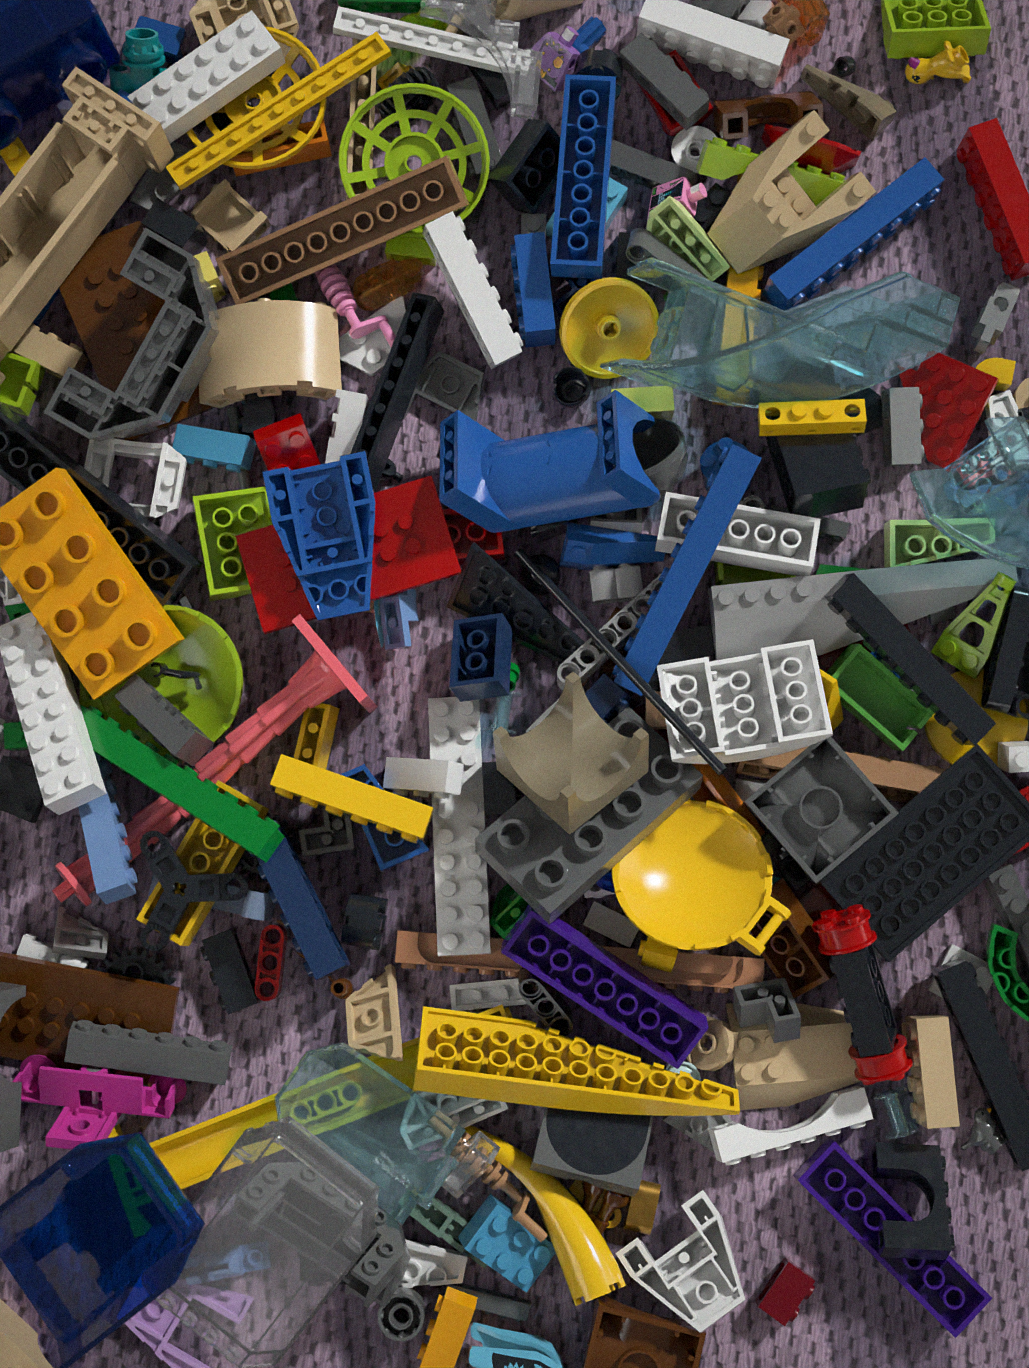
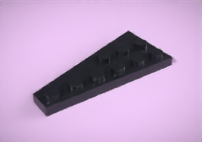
M475 542L471 545L461 569L462 574H459L446 606L447 608L467 618L502 613L512 627L513 641L560 664L585 643ZM584 656L581 658V661L588 664L591 656Z

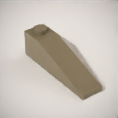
M809 64L803 68L801 79L872 142L893 121L897 111L888 100H883L875 93Z

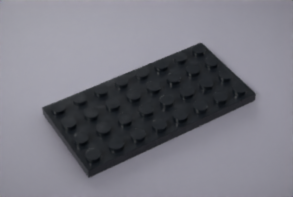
M978 744L971 747L897 811L899 814L819 881L842 910L852 905L861 904L864 909L870 911L869 925L871 930L877 934V939L873 942V945L886 962H890L1029 842V802Z

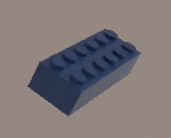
M273 820L280 825L278 830L285 837L267 863L256 857L260 863L257 866V870L263 881L267 880L272 888L268 890L273 903L275 905L278 904L283 911L280 914L281 920L286 929L290 928L295 936L291 940L298 953L302 952L306 959L303 965L309 977L313 976L315 980H322L351 964L283 824Z

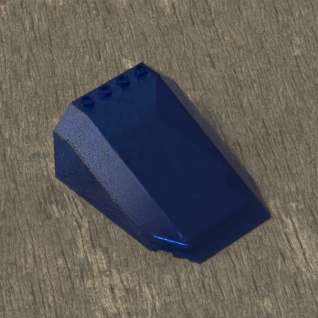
M136 1132L78 1144L0 1205V1258L55 1337L62 1364L59 1368H69L178 1281L205 1222L143 1134Z

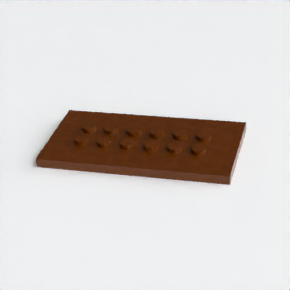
M140 221L98 236L59 287L100 384L113 392H116L165 303V300L120 275L144 231ZM198 383L188 403L181 400L169 423L157 426L158 430L129 437L125 440H138L216 407L200 403Z
M0 952V982L26 986V996L15 1001L7 1009L0 1021V1056L23 1061L31 1055H43L51 1059L57 1068L81 1071L83 1064L64 1062L71 1025L73 1021L78 1022L80 1020H88L94 1024L104 1026L115 1024L120 1026V1028L130 1030L141 1028L150 1033L168 1032L173 1034L180 987ZM108 1068L115 1075L143 1078V1085L147 1086L151 1074Z

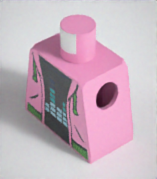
M686 177L652 188L649 212L668 196H671L679 201L694 217L696 215L697 201L707 197L706 188L702 183L693 186Z

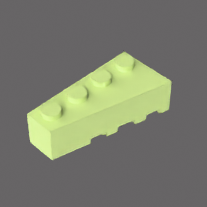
M889 520L884 524V568L928 564L985 550L993 546V520Z

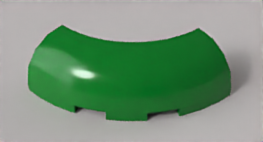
M991 923L986 946L987 964L991 979L1004 1002L1015 1013L1029 1022V988L1021 980L1016 969L1015 951L1019 933Z

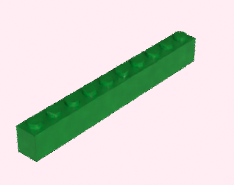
M80 704L92 747L96 754L267 863L285 837L278 830L280 827L278 823L269 817L262 820L258 817L259 812L250 805L240 806L237 804L239 799L231 793L225 791L224 794H221L217 791L219 787L206 778L202 782L197 778L199 774L190 767L180 768L177 766L179 761L166 753L164 757L158 754L160 749L152 743L146 741L145 744L139 742L141 737L133 731L127 729L126 732L120 730L122 725L114 719L108 717L107 720L101 718L103 713L91 705L86 708Z

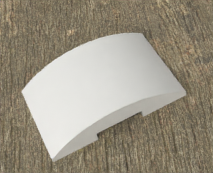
M813 639L761 648V653L709 662V657L657 665L662 699L722 763L771 757L810 746L833 736ZM665 718L672 762L708 764Z

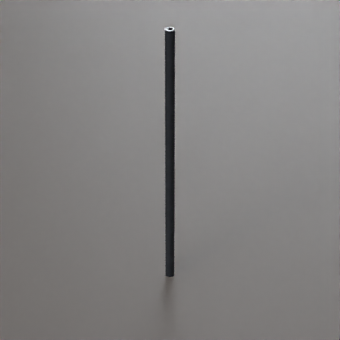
M522 548L518 549L514 556L719 776L723 774L727 769L723 763Z

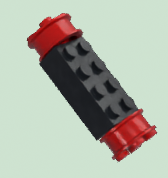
M861 904L852 905L840 911L835 909L823 911L820 914L821 918L812 924V929L819 935L821 942L818 946L819 952L824 955H832L829 958L830 969L832 973L837 975V993L839 998L844 999L846 1006L844 1007L845 1021L847 1024L851 1023L853 1030L851 1032L852 1045L848 1049V1054L850 1058L855 1060L856 1068L854 1075L856 1079L862 1081L863 1085H872L886 1080H901L905 1077L904 1073L912 1067L913 1062L912 1058L906 1055L905 1052L906 1037L897 1033L898 1029L873 942L877 939V934L871 930L868 920L871 917V913L868 909H864Z

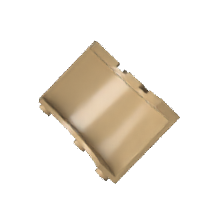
M260 298L256 302L237 304L217 310L219 319L216 320L219 334L207 354L212 360L199 381V399L201 404L221 409L229 404L245 400V395L257 393L259 397L281 395L282 391H296L297 396L328 400L336 395V389L342 390L336 308L327 306L324 302L311 303Z

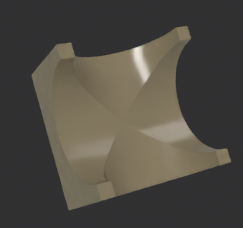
M574 672L565 677L564 689L557 704L535 728L516 737H510L509 733L502 726L493 732L497 770L568 834L573 833L648 772L649 734L640 728L633 733L632 738H628L609 727L591 706L584 693L581 677Z

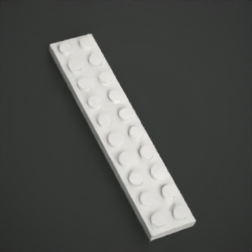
M457 697L428 698L430 760H447L464 764L460 795H450L449 799L434 798V793H432L438 957L491 954L487 862L475 851V838L485 830L479 700L460 702Z

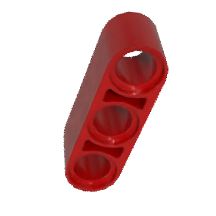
M278 924L266 926L262 930L260 937L255 994L262 1001H271L277 998L282 990L287 931ZM272 929H277L280 932L281 938L276 944L268 939V934ZM269 955H273L277 959L278 964L274 970L268 969L265 965V960ZM266 981L274 985L275 990L272 996H267L262 991L263 984Z

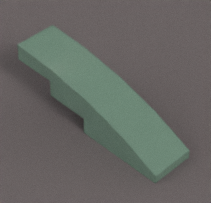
M413 1182L397 1205L438 1238L441 1237L460 1253H469L468 1256L485 1269L487 1264L465 1250L458 1238L469 1221Z

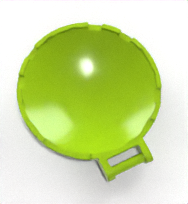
M161 605L185 640L153 662L165 663L169 669L200 673L199 680L202 689H196L194 678L179 679L169 676L155 678L153 676L159 674L160 667H150L151 664L136 674L151 684L215 743L232 724L241 703L243 671L238 652L223 628L207 615L187 607ZM128 680L104 697L96 700H90V694L80 681L79 704L84 707L91 705L94 708H98L103 713L102 715L105 720L110 717L122 725L120 730L126 732L127 729L133 731L141 737L139 742L145 744L146 741L152 743L160 749L158 754L164 757L166 753L171 754L167 748H163L153 739L154 735L150 731L146 732L136 723L138 719L134 715L129 716L118 707L121 703L114 696Z

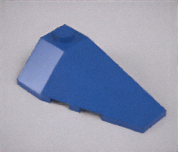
M568 522L559 567L591 570L599 566H608L609 568L618 567L622 564L635 565L662 562L666 553L655 551L658 536Z

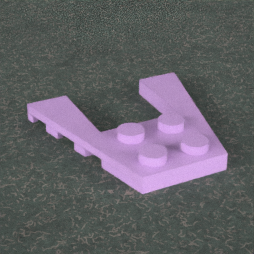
M148 1268L119 1318L171 1368H210L168 1343L170 1336L194 1297L240 1324L254 1297L204 1282L189 1285L186 1277Z

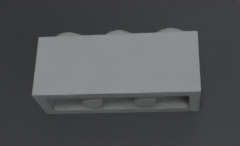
M919 387L888 388L881 391L884 467L922 464L921 459L924 457V446L921 444L923 421L920 419V409L923 399L922 395L919 394Z

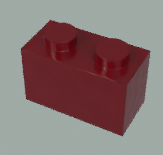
M785 1257L755 1302L760 1309L783 1326H786L788 1321L793 1322L800 1310L798 1306L802 1300H807L813 1293L815 1280L811 1275Z

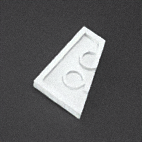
M405 1239L410 1261L403 1280L398 1287L413 1288V1286L419 1285L438 1286L463 1283L469 1253H460L459 1251Z

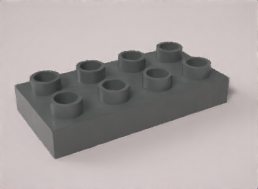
M629 706L607 725L617 733L628 738H632L633 733L640 728L649 734L648 772L571 834H568L525 795L475 838V851L549 925L701 788L703 775L692 764L672 762L669 743Z

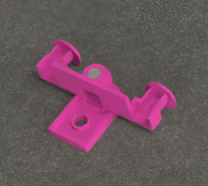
M31 1055L23 1060L20 1072L12 1081L22 1082L21 1101L65 1106L45 1137L46 1147L96 1153L101 1151L122 1113L169 1119L175 1109V1104L183 1100L187 1091L184 1079L151 1075L148 1087H145L141 1077L115 1075L108 1068L84 1064L81 1066V1071L57 1068L51 1059L43 1055Z

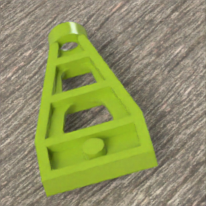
M998 571L992 583L943 631L931 652L974 679L978 678L991 657L1007 602L1016 581ZM997 585L1001 586V587L1004 588L1005 590H1004V591L999 590L998 587H997ZM986 600L992 601L997 606L990 622L976 614L977 610ZM970 622H976L984 628V636L978 647H974L960 638L961 630Z

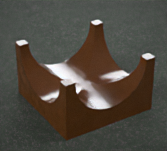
M605 1294L594 1299L592 1324L582 1368H698L706 1331L704 1330L700 1333L684 1319L668 1318L634 1309Z

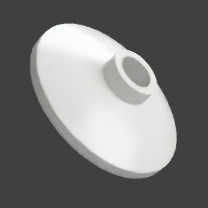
M691 126L687 131L685 129L681 130L675 136L671 147V154L675 164L699 174L696 166L700 155L693 156L691 151L697 150L701 154L705 139L712 141L713 137L717 138V136L711 130L702 126Z

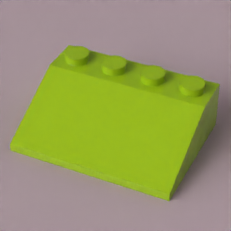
M881 0L883 40L887 58L934 57L945 49L944 41L946 40L951 43L953 49L961 45L968 56L986 54L991 26L982 0Z
M266 487L193 496L192 505L209 602L252 594L235 536L273 525Z

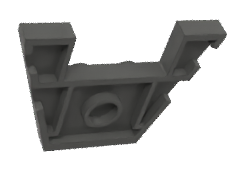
M441 351L437 352L423 366L404 418L407 416L416 397L419 396L451 413L459 410L477 422L484 373Z

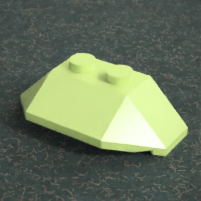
M668 196L649 212L646 230L650 231L710 282L730 268V265L706 235L707 233L679 201Z

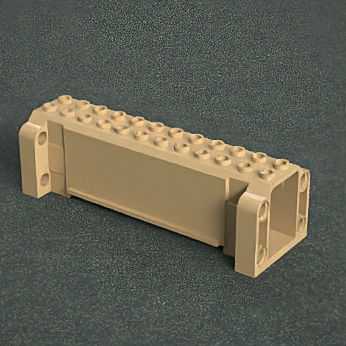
M77 67L74 68L62 84L73 104L64 116V122L62 124L57 122L0 196V362L13 349L123 204L147 168L161 173L174 157V152L159 121ZM0 371V385H1L2 382L5 380L6 377H5L4 374Z

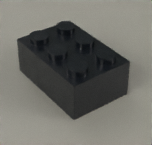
M528 119L489 174V181L516 211L534 214L557 181L560 136L548 121Z

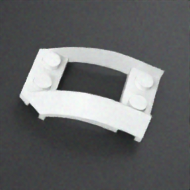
M115 438L100 442L89 440L84 468L107 487H109L115 455L160 460L152 504L129 503L146 518H157L179 508L187 460L168 443H144Z

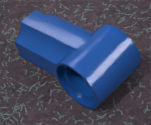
M591 16L577 30L579 36L572 46L580 54L589 48H593L606 34L607 29L602 21L597 17Z

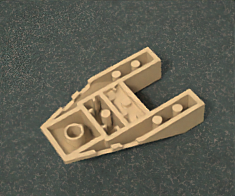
M815 110L801 118L748 164L746 171L706 234L737 274L812 244L876 192L860 171L851 175L815 206L787 170L789 165L830 131Z

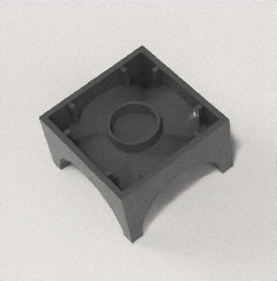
M832 737L807 747L744 801L748 809L774 835L813 883L819 882L899 814Z

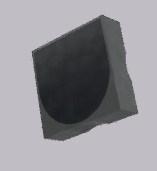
M545 1107L530 1170L563 1179L585 1181L598 1188L635 1197L640 1187L654 1115L599 1113Z

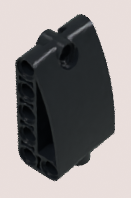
M1014 585L991 657L984 666L981 706L985 709L1012 715L1015 718L1029 720V589ZM1021 700H1024L1027 704V709L1024 713L1019 708Z

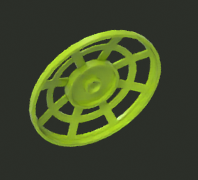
M406 83L394 85L377 92L357 108L349 119L342 135L339 148V168L344 189L350 199L356 196L351 186L352 183L365 181L370 190L376 187L373 179L388 177L390 181L413 171L407 166V161L411 157L419 158L422 163L421 167L446 155L450 156L451 160L459 159L458 178L461 185H463L467 166L466 156L481 152L482 166L478 188L475 194L463 188L469 202V206L458 215L463 221L477 206L486 188L490 156L483 128L476 116L461 100L438 87L427 84ZM403 94H425L436 97L444 102L437 115L423 110H406ZM393 97L396 113L384 118L372 131L359 122L373 106ZM452 107L458 110L469 122L477 137V142L463 146L457 132L445 121ZM408 119H424L432 122L426 134L411 132ZM394 122H399L402 135L395 138L391 143L379 136L386 127ZM441 128L450 136L455 144V149L442 152L440 146L435 141ZM353 132H356L366 139L362 154L363 171L348 173L347 151ZM373 145L386 153L384 166L370 169V154ZM409 231L399 236L415 239L425 238L423 231Z

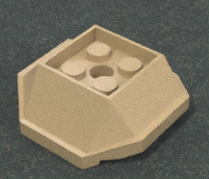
M198 0L189 12L201 45L251 10L266 27L287 32L295 38L299 30V24L289 0ZM276 41L281 47L285 58L291 48L286 44Z

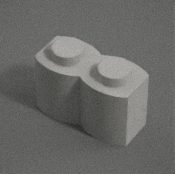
M622 564L616 569H609L608 566L594 567L593 571H590L588 575L592 605L632 601L643 591L640 566Z

